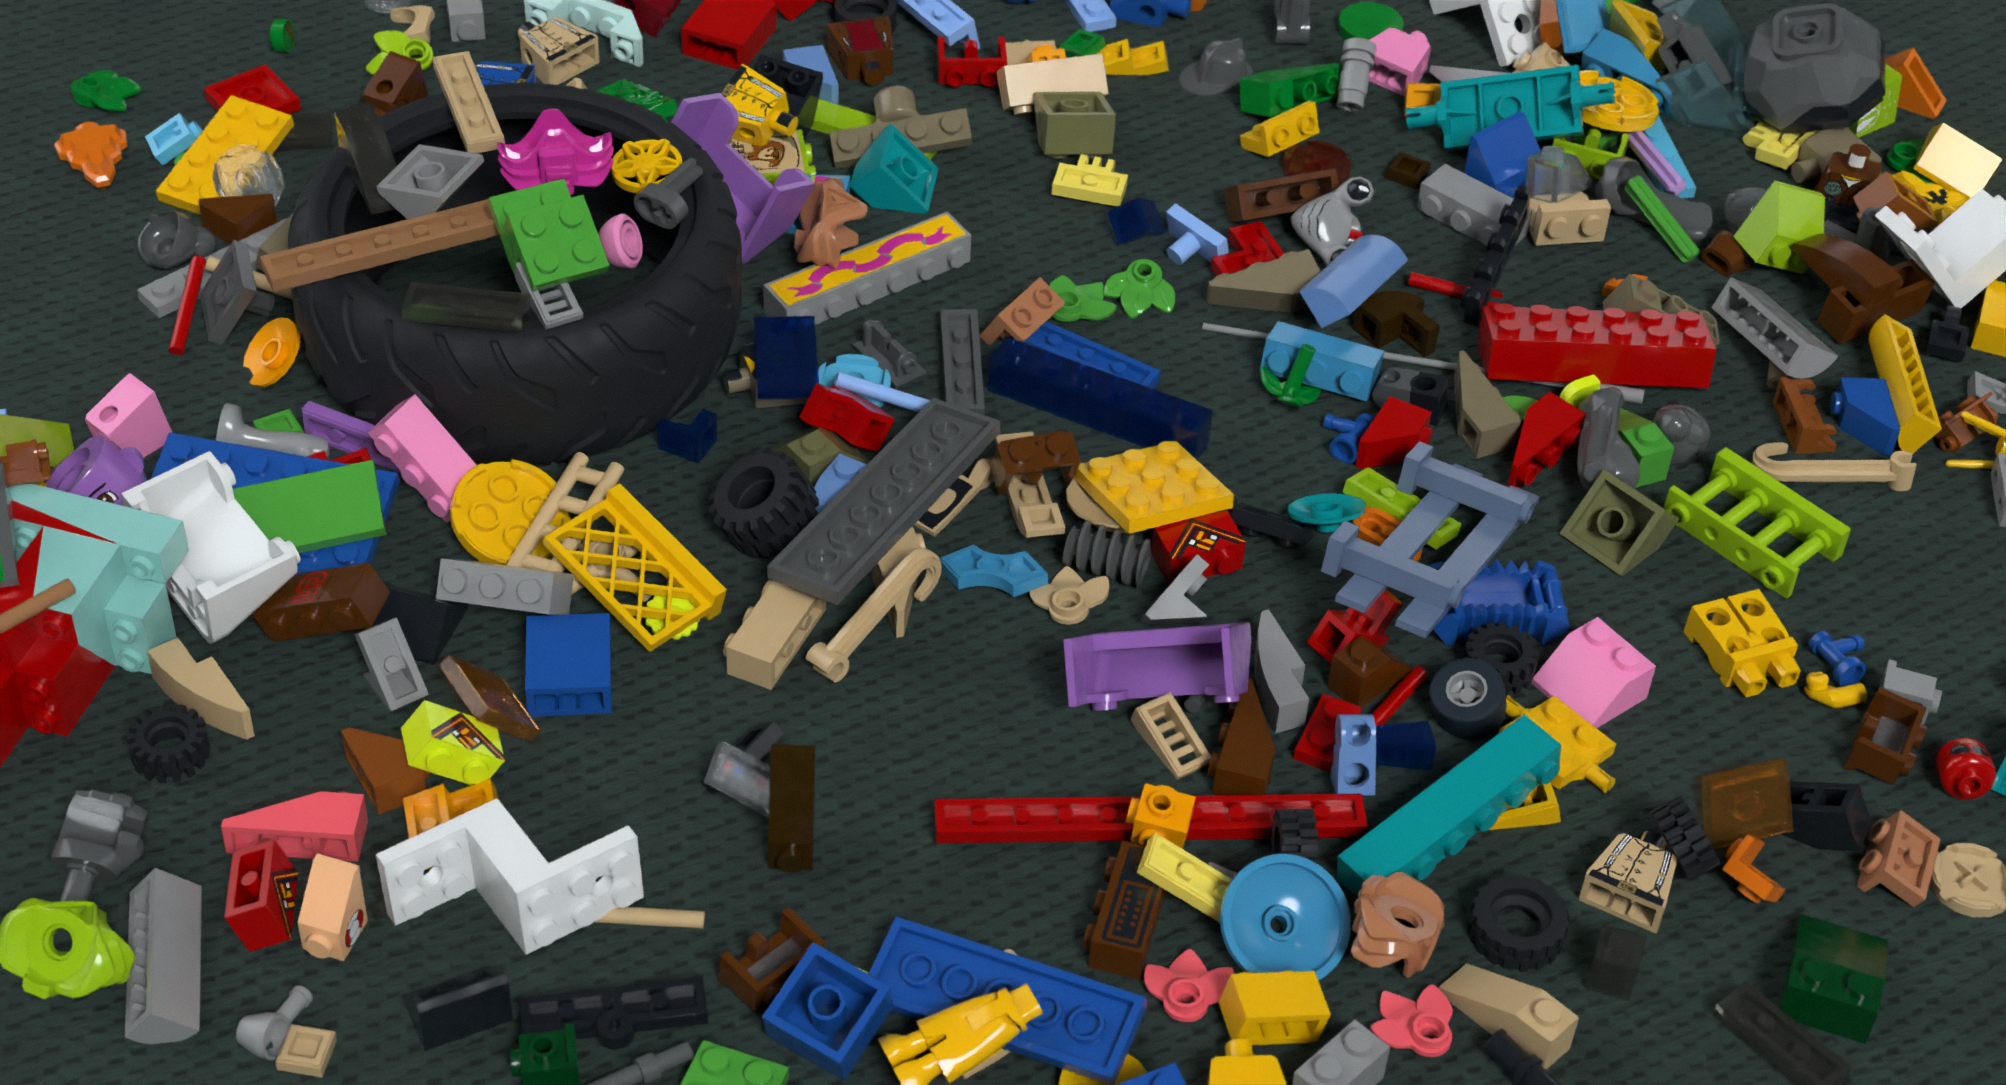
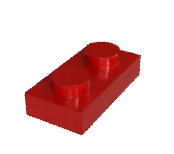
M1323 694L1295 748L1293 759L1331 772L1334 745H1336V717L1338 714H1361L1362 707Z

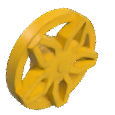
M663 138L660 140H641L637 142L628 141L622 145V149L613 157L614 162L611 171L615 183L620 188L628 192L638 193L650 183L659 184L663 179L658 181L656 179L661 175L672 173L682 164V157L680 152L670 144V141ZM635 177L638 183L628 181L625 178Z

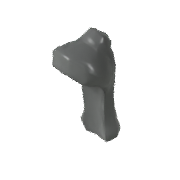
M1617 157L1606 163L1602 178L1595 186V196L1598 200L1607 199L1612 212L1652 225L1624 189L1629 179L1639 175L1645 180L1693 242L1701 241L1705 238L1713 223L1711 206L1704 202L1689 201L1658 190L1636 160L1628 157Z
M1616 387L1594 391L1593 394L1584 399L1579 405V410L1586 413V417L1580 434L1577 475L1586 493H1588L1603 469L1634 489L1640 478V466L1630 446L1618 434L1620 409L1624 403L1622 391Z

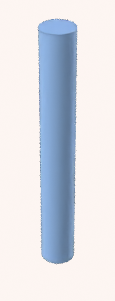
M839 371L833 385L918 413L930 401Z

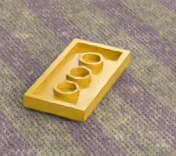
M231 95L157 188L156 195L158 201L201 215L199 199L241 196L293 128L292 115Z

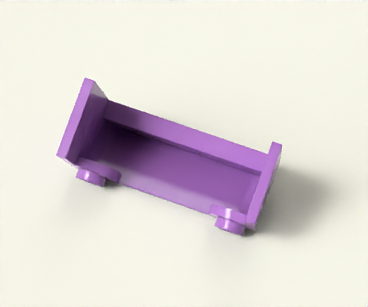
M1250 622L1104 632L1063 639L1069 707L1092 703L1093 711L1117 709V701L1161 697L1169 692L1173 696L1214 695L1215 703L1240 701L1239 695L1248 691L1251 651Z

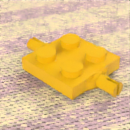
M1510 695L1506 696L1507 706L1505 714L1513 721L1500 728L1499 733L1525 714L1562 745L1559 762L1560 770L1551 781L1554 787L1559 790L1572 781L1586 778L1601 789L1603 793H1606L1607 790L1609 791L1613 787L1616 779L1602 770L1599 764L1613 755L1617 745L1614 741L1556 696L1530 709H1525L1512 699Z

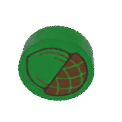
M275 19L271 25L270 40L275 52L290 53L295 44V29L290 19Z

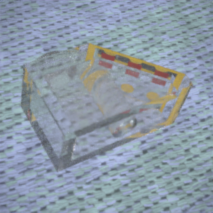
M1546 146L1542 148V151L1528 157L1526 186L1531 190L1530 198L1548 203L1561 202L1592 187V179L1577 155L1565 153L1561 147Z

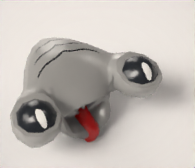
M1362 177L1350 178L1333 192L1305 203L1291 216L1292 226L1298 236L1323 260L1326 266L1354 241L1363 236L1360 222L1352 214L1351 208L1363 206L1371 201L1374 194L1372 183Z

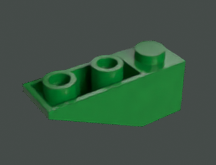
M1339 63L1263 71L1240 78L1241 111L1273 117L1307 101L1320 103L1337 98L1340 81Z

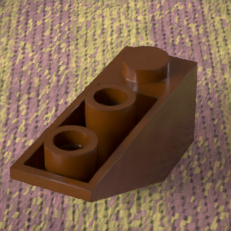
M1248 678V691L1239 695L1240 701L1230 702L1228 717H1232L1231 723L1223 722L1218 740V746L1223 747L1221 753L1213 752L1210 761L1208 777L1215 778L1212 793L1214 795H1266L1271 779L1276 749L1252 679Z

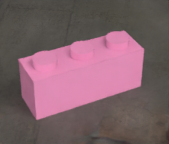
M415 394L397 404L367 433L374 440L377 450L382 455L390 458L398 467L404 481L416 488L426 499L429 509L436 516L449 522L451 521L450 503L453 493L461 478L470 469L475 467L476 464Z

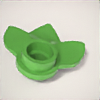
M1139 259L1132 262L1128 266L1127 271L1112 275L1106 281L1104 287V297L1121 298L1122 308L1130 319L1137 318L1151 305L1164 313H1171L1175 305V291L1173 287L1162 279L1160 266L1148 259ZM1140 273H1146V274H1149V275H1148V276H1142V275H1140Z
M1061 275L1049 285L1064 301L1061 309L1052 316L1056 320L1063 322H1072L1080 318L1101 320L1111 316L1116 311L1117 306L1114 303L1103 300L1104 285L1101 282L1075 286L1068 277Z

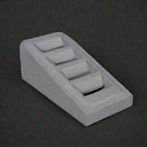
M521 261L515 264V279L545 330L583 319V312L568 282L532 292ZM550 288L555 289L554 291H550L544 294L539 293L540 291L547 290ZM561 298V301L548 305L544 304L546 301ZM565 307L568 309L567 311L557 313L551 316L549 314V312L562 309Z

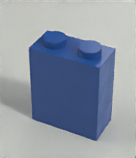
M610 613L526 616L525 694L528 717L612 713Z

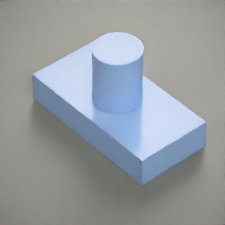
M1177 204L1166 211L1169 234L1178 239L1166 251L1169 258L1176 264L1182 265L1195 253H1198L1209 262H1211L1212 257L1229 253L1227 238Z

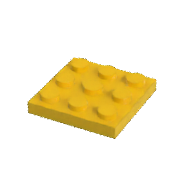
M1164 441L1148 448L1130 449L1123 454L1106 458H1093L1089 462L1081 463L1074 477V480L1129 534L1233 508L1234 494L1177 441Z

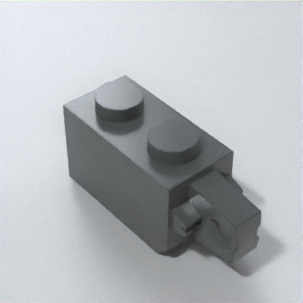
M1676 10L1668 11L1657 19L1664 34L1662 38L1664 44L1659 47V55L1690 105L1712 98L1734 82L1700 25L1692 26L1688 21H1683Z

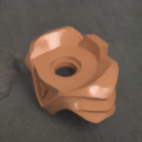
M828 178L824 181L817 180L815 182L814 188L800 211L799 219L802 230L798 229L795 231L794 249H796L795 253H798L797 262L799 263L812 261L817 265L827 264L836 269L841 258L840 251L857 246L859 239L856 232L842 223L865 217L867 215V205L844 190V183L841 180Z
M1395 872L1387 878L1383 875L1373 874L1363 882L1362 889L1358 893L1359 898L1354 903V913L1357 915L1352 925V931L1358 935L1351 948V953L1355 958L1373 968L1387 966L1404 959L1403 976L1410 978L1416 972L1423 971L1433 953L1439 933L1445 925L1443 902L1431 888L1404 872ZM1395 918L1404 919L1413 924L1415 928L1406 927Z

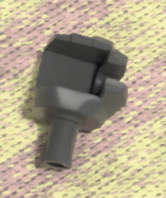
M96 789L75 791L68 806L59 839L55 843L51 856L52 866L67 874L60 901H88L94 881H114L141 857L144 843L140 836L146 825L148 812L136 805L133 797L122 793H108Z

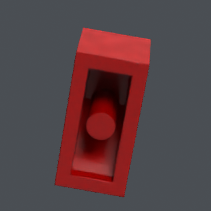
M1389 396L1360 439L1355 467L1363 470L1367 467L1374 468L1402 463L1405 456L1419 441L1429 445L1433 435V429L1429 427L1432 412Z

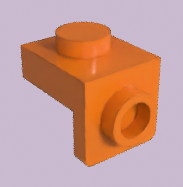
M1748 834L1744 839L1739 838L1731 845L1725 856L1728 862L1722 870L1740 882L1736 889L1750 900L1758 904L1762 899L1776 903L1786 889L1751 864L1763 848L1765 842L1758 837Z

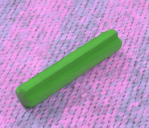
M1639 175L1629 179L1624 186L1625 191L1683 263H1688L1695 259L1700 252L1699 248L1645 180Z

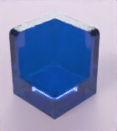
M1138 197L1107 211L1118 244H1128L1148 234L1159 236L1165 233L1154 200Z
M702 409L689 426L662 418L657 424L658 449L699 464L717 442V413Z

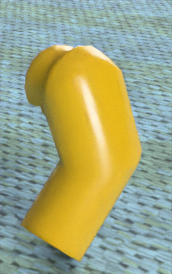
M1811 672L1806 676L1807 686L1804 687L1807 696L1833 709L1865 703L1867 700V691L1862 683L1834 687L1828 685L1829 677L1827 674H1823V672Z

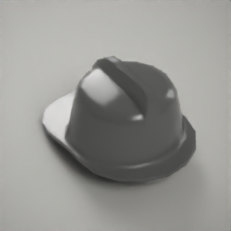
M1239 38L1229 41L1218 40L1207 44L1200 59L1182 70L1179 76L1180 84L1185 90L1201 96H1215L1240 84V78L1253 74L1252 67L1247 63L1242 40Z

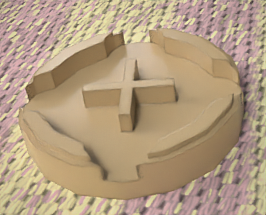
M1953 843L1946 846L1945 850L1937 852L1929 885L1931 891L1940 902L1955 912L1970 917H1992L2006 910V864L2004 865L2002 861L1997 859L1998 854L1987 847L1974 843Z

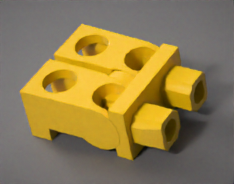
M1760 589L1729 596L1726 601L1724 598L1691 607L1683 632L1691 643H1699L1707 654L1713 670L1721 675L1720 680L1725 687L1736 685L1747 698L1758 695L1765 690L1768 681L1766 679L1767 676H1772L1781 688L1792 686L1797 682L1801 672L1794 659L1798 644L1793 637H1789L1787 630ZM1744 604H1748L1746 612L1741 607ZM1709 613H1714L1712 620L1709 621L1706 615Z

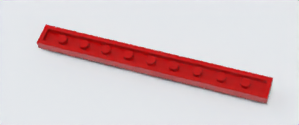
M1362 793L1196 796L1186 840L1271 839L1273 837L1271 829L1275 809L1312 808L1316 818L1315 829L1318 832L1317 838H1362L1366 835L1368 826ZM1141 796L935 799L936 844L1131 841L1133 825L1126 823L1132 797L1141 799Z

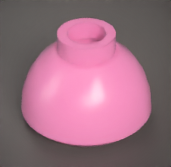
M619 214L610 218L604 223L598 233L609 264L619 268L636 267L641 259L643 250L638 226L626 214Z

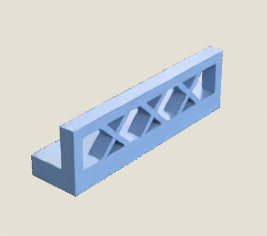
M896 0L900 6L938 37H944L945 43L949 46L957 41L964 45L967 40H975L978 49H980L974 19L951 0Z

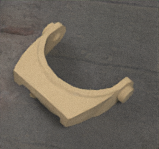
M418 5L395 8L391 11L390 19L393 22L412 24L403 32L410 39L419 38L429 44L431 36L429 26L431 21L435 19L432 7Z

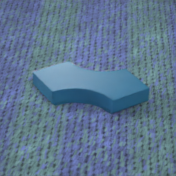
M971 545L939 558L942 573L958 590L974 586H988L1001 589L1016 597L1048 584V573L1025 551L1007 555L994 554Z

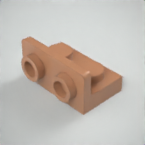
M1039 277L1000 312L979 337L988 345H992L999 337L1006 341L1011 336L1018 343L1022 344L1061 309L1064 301Z
M1899 810L1886 820L1879 819L1870 828L1867 835L1869 840L1867 851L1859 864L1861 873L1857 888L1866 892L1881 883L1891 892L1915 907L1926 900L1941 839L1905 812Z

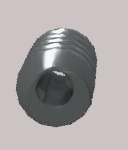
M1086 520L1080 529H1077L1076 525L1071 528L1063 551V565L1071 566L1076 561L1078 570L1086 571L1091 566L1092 573L1098 576L1106 570L1108 579L1115 581L1121 575L1122 583L1125 585H1131L1136 579V585L1139 588L1150 563L1151 540L1146 539L1141 547L1137 548L1136 535L1131 534L1124 544L1121 543L1120 530L1116 529L1109 539L1106 538V526L1101 525L1097 532L1093 534L1091 533V521Z

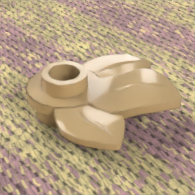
M1066 566L1054 577L1051 584L1048 583L1029 591L1033 603L1049 610L1050 617L1060 624L1071 625L1083 621L1088 616L1089 609L1102 604L1107 599L1110 585L1107 576L1096 577L1084 582L1073 569Z

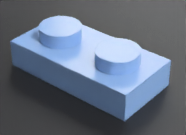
M1063 0L1083 30L1094 32L1116 27V16L1105 0Z

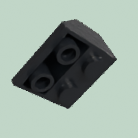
M760 54L752 70L778 85L786 92L789 107L788 113L798 118L796 130H802L805 140L814 123L823 73Z

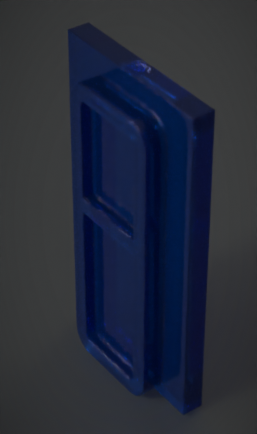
M754 317L758 399L809 398L816 383L819 384L815 317Z

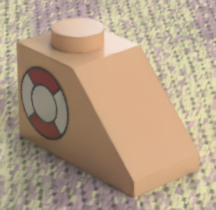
M317 853L312 863L298 919L302 949L307 950L317 958L331 957L344 961L368 921L359 865Z

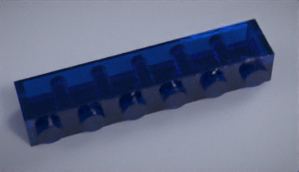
M1009 337L1003 340L990 358L988 391L1144 448L1156 446L1164 441H1177L1196 460L1199 459L1209 443L1213 410Z

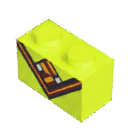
M424 700L401 727L409 766L465 784L474 785L490 779L505 762L497 724Z

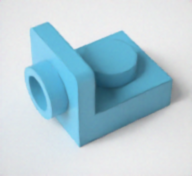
M178 113L145 136L155 158L164 165L188 149L203 130L195 121L189 123Z

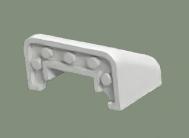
M208 451L121 493L123 505L126 507L183 520L189 550L167 581L166 588L167 592L208 643L213 644L228 636L297 573V564L300 563L301 559L296 547L290 540L285 542L278 536L270 541L234 498L232 486L236 484V479L229 465L225 462L220 464L215 456Z

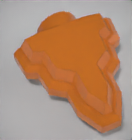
M94 122L81 123L74 131L61 134L59 140L54 144L55 151L60 160L67 161L72 169L83 172L87 181L101 189L111 185L116 175L115 164L122 159V150L128 147L125 130L119 129L115 124L100 126Z

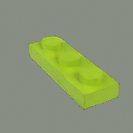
M1369 467L1346 479L1343 493L1361 498L1365 502L1366 507L1381 509L1401 522L1422 500L1414 494L1410 495L1397 490V484ZM1449 517L1425 545L1437 550L1458 536L1461 523Z

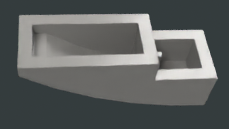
M1268 609L1261 611L1254 654V676L1264 714L1276 734L1305 725L1309 697L1302 688L1305 664Z

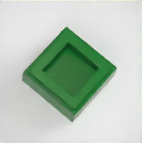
M1078 29L1058 49H1065L1066 58L1094 55L1106 47L1104 36Z

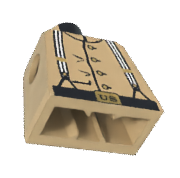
M559 17L552 18L538 26L531 22H525L518 30L522 63L535 65L536 76L544 84L559 85L599 63L598 36Z
M1646 831L1640 840L1625 833L1618 834L1588 869L1579 900L1657 933L1667 904L1677 858L1673 853L1664 850L1666 840L1658 832Z

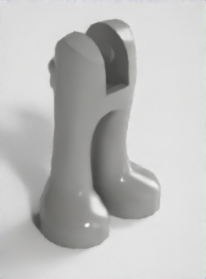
M225 403L222 409L216 441L305 457L323 450L327 458L330 455L329 443L322 437L300 432L256 429L244 423L240 406Z

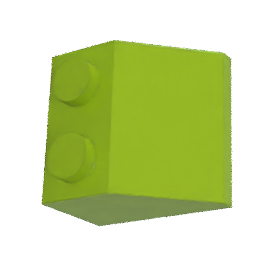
M1774 181L1733 237L1756 263L1796 273H1804L1809 266L1792 247L1796 242L1820 233L1824 234L1825 197L1820 192Z

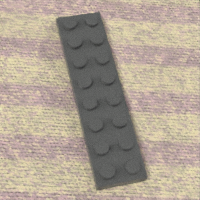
M933 397L767 565L768 579L838 605L1000 434V421Z

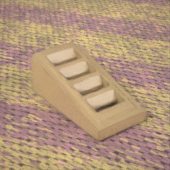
M1171 692L1135 708L1130 721L1176 779H1180L1210 765L1211 755ZM1163 717L1167 721L1159 726H1156L1154 722ZM1171 729L1175 730L1176 734L1168 738H1164L1162 735ZM1182 740L1185 742L1186 746L1172 751L1170 748L1171 745ZM1191 752L1196 755V759L1183 765L1178 761V758Z

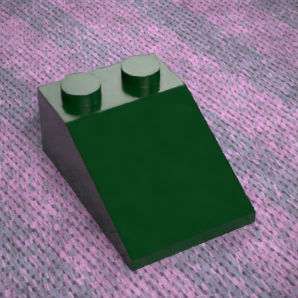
M1801 914L1776 1017L1866 1044L1879 1013L1886 978L1888 940Z

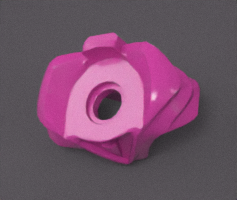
M556 108L542 111L534 126L521 141L515 144L497 142L498 160L502 165L500 172L516 190L565 179L569 193L572 195L574 194V186H600L607 177L614 162L611 158L614 151L611 132L598 137L587 136L578 130Z

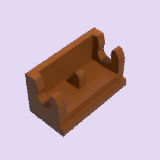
M1780 377L1773 405L1794 453L1835 452L1837 445L1830 438L1831 435L1837 434L1835 427L1830 424H1824L1815 405L1816 399L1814 395H1801L1799 392L1803 389H1815L1814 381L1811 379Z

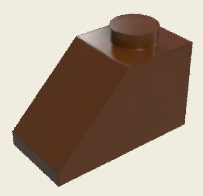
M1361 636L1333 655L1327 688L1342 700L1363 707L1402 681L1413 667L1385 645Z

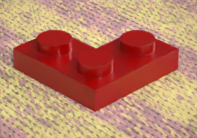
M1262 221L1229 228L1228 240L1236 252L1212 257L1210 269L1215 276L1223 273L1232 274L1245 270L1257 262L1266 263L1279 259L1284 255V252Z

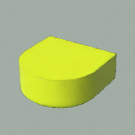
M1595 374L1574 380L1562 390L1560 398L1579 409V405L1584 399L1600 389L1601 382Z

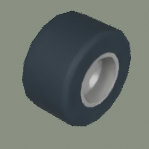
M1462 658L1444 665L1433 677L1429 691L1431 708L1435 721L1445 732L1457 738L1473 740L1485 737L1495 731L1503 721L1507 706L1505 688L1501 675L1492 665L1480 659Z

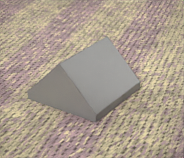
M419 144L376 186L377 191L406 219L439 212L482 165L484 158L482 154Z

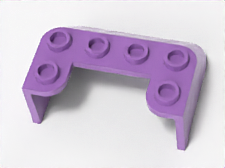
M721 93L683 99L671 123H674L702 147V150H706L723 174L722 182H726L738 213L736 224L741 233L742 265H744L791 228L816 183L802 170L791 168L784 170L773 186L729 144L738 126V113L731 102Z

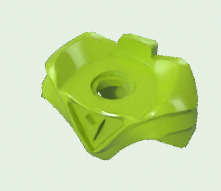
M30 898L19 904L15 910L9 912L3 918L0 925L1 966L7 971L24 978L22 985L24 991L42 999L59 995L78 998L86 996L98 988L122 984L130 976L135 955L131 947L109 927L106 921V912L99 909L95 902L74 900L51 902ZM59 928L67 930L72 937L73 943L70 952L57 951L54 947L53 937Z

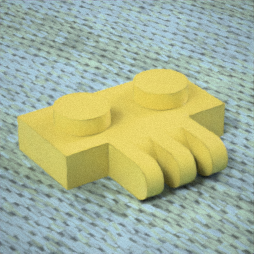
M1759 121L1757 125L1743 136V142L1747 146L1756 149L1755 159L1776 168L1787 169L1798 159L1802 143L1805 139L1819 133L1820 130L1782 134Z
M1081 154L1077 166L1064 163L1059 164L1052 183V195L1117 207L1121 206L1127 188L1128 175L1114 173L1115 160L1108 159L1106 167H1102L1101 157H1094L1091 165L1088 164V155Z

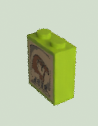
M795 130L794 134L790 137L775 131L764 146H757L734 139L729 141V144L773 186L779 175L786 169L797 168L806 175H816L815 165H809L812 164L811 144L804 143L802 130Z

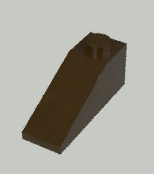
M771 744L768 831L769 869H781L785 872L812 870L815 839V746Z

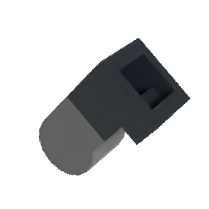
M1391 367L1382 373L1373 390L1372 397L1380 408L1383 407L1389 396L1429 410L1432 412L1429 424L1437 427L1448 404V377Z

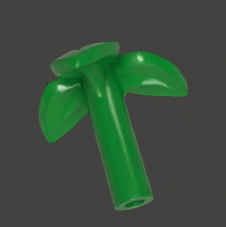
M1302 344L1288 379L1285 382L1281 383L1266 367L1263 366L1261 368V380L1270 393L1278 396L1276 400L1292 407L1303 408V404L1308 405L1319 397L1321 388L1310 385L1301 386L1316 352L1313 346Z

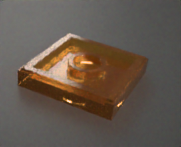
M448 655L440 664V669L477 721L526 741L534 740L541 732V729L503 677L452 655Z
M1784 757L1701 776L1704 834L1713 849L1730 846L1737 839H1744L1748 834L1761 839L1793 831L1789 768Z

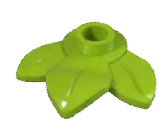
M401 31L378 32L373 37L381 53L367 64L366 71L374 76L390 51L409 58L413 55H420L421 58L415 60L420 61L423 71L432 64L433 51L424 40L419 38L410 39Z

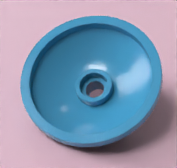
M1273 854L1259 858L1246 865L1231 880L1221 903L1220 927L1228 952L1244 972L1315 971L1317 979L1320 980L1337 966L1346 951L1350 938L1351 917L1343 891L1324 868L1298 855ZM1272 918L1281 922L1282 931L1280 933L1272 930L1270 925Z

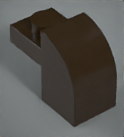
M1389 290L1368 297L1356 309L1353 330L1377 349L1400 338L1425 358L1435 352L1440 325L1423 313L1424 299L1409 292Z

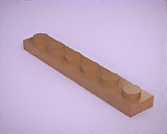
M489 199L263 255L260 256L262 269L272 291L277 292L324 279H332L336 276L360 270L371 269L375 266L399 260L410 259L422 254L485 240L489 237L497 236L499 233L488 205Z

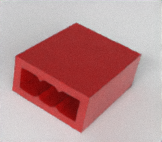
M704 0L681 28L682 55L736 70L742 64L748 66L777 28V2L771 0Z

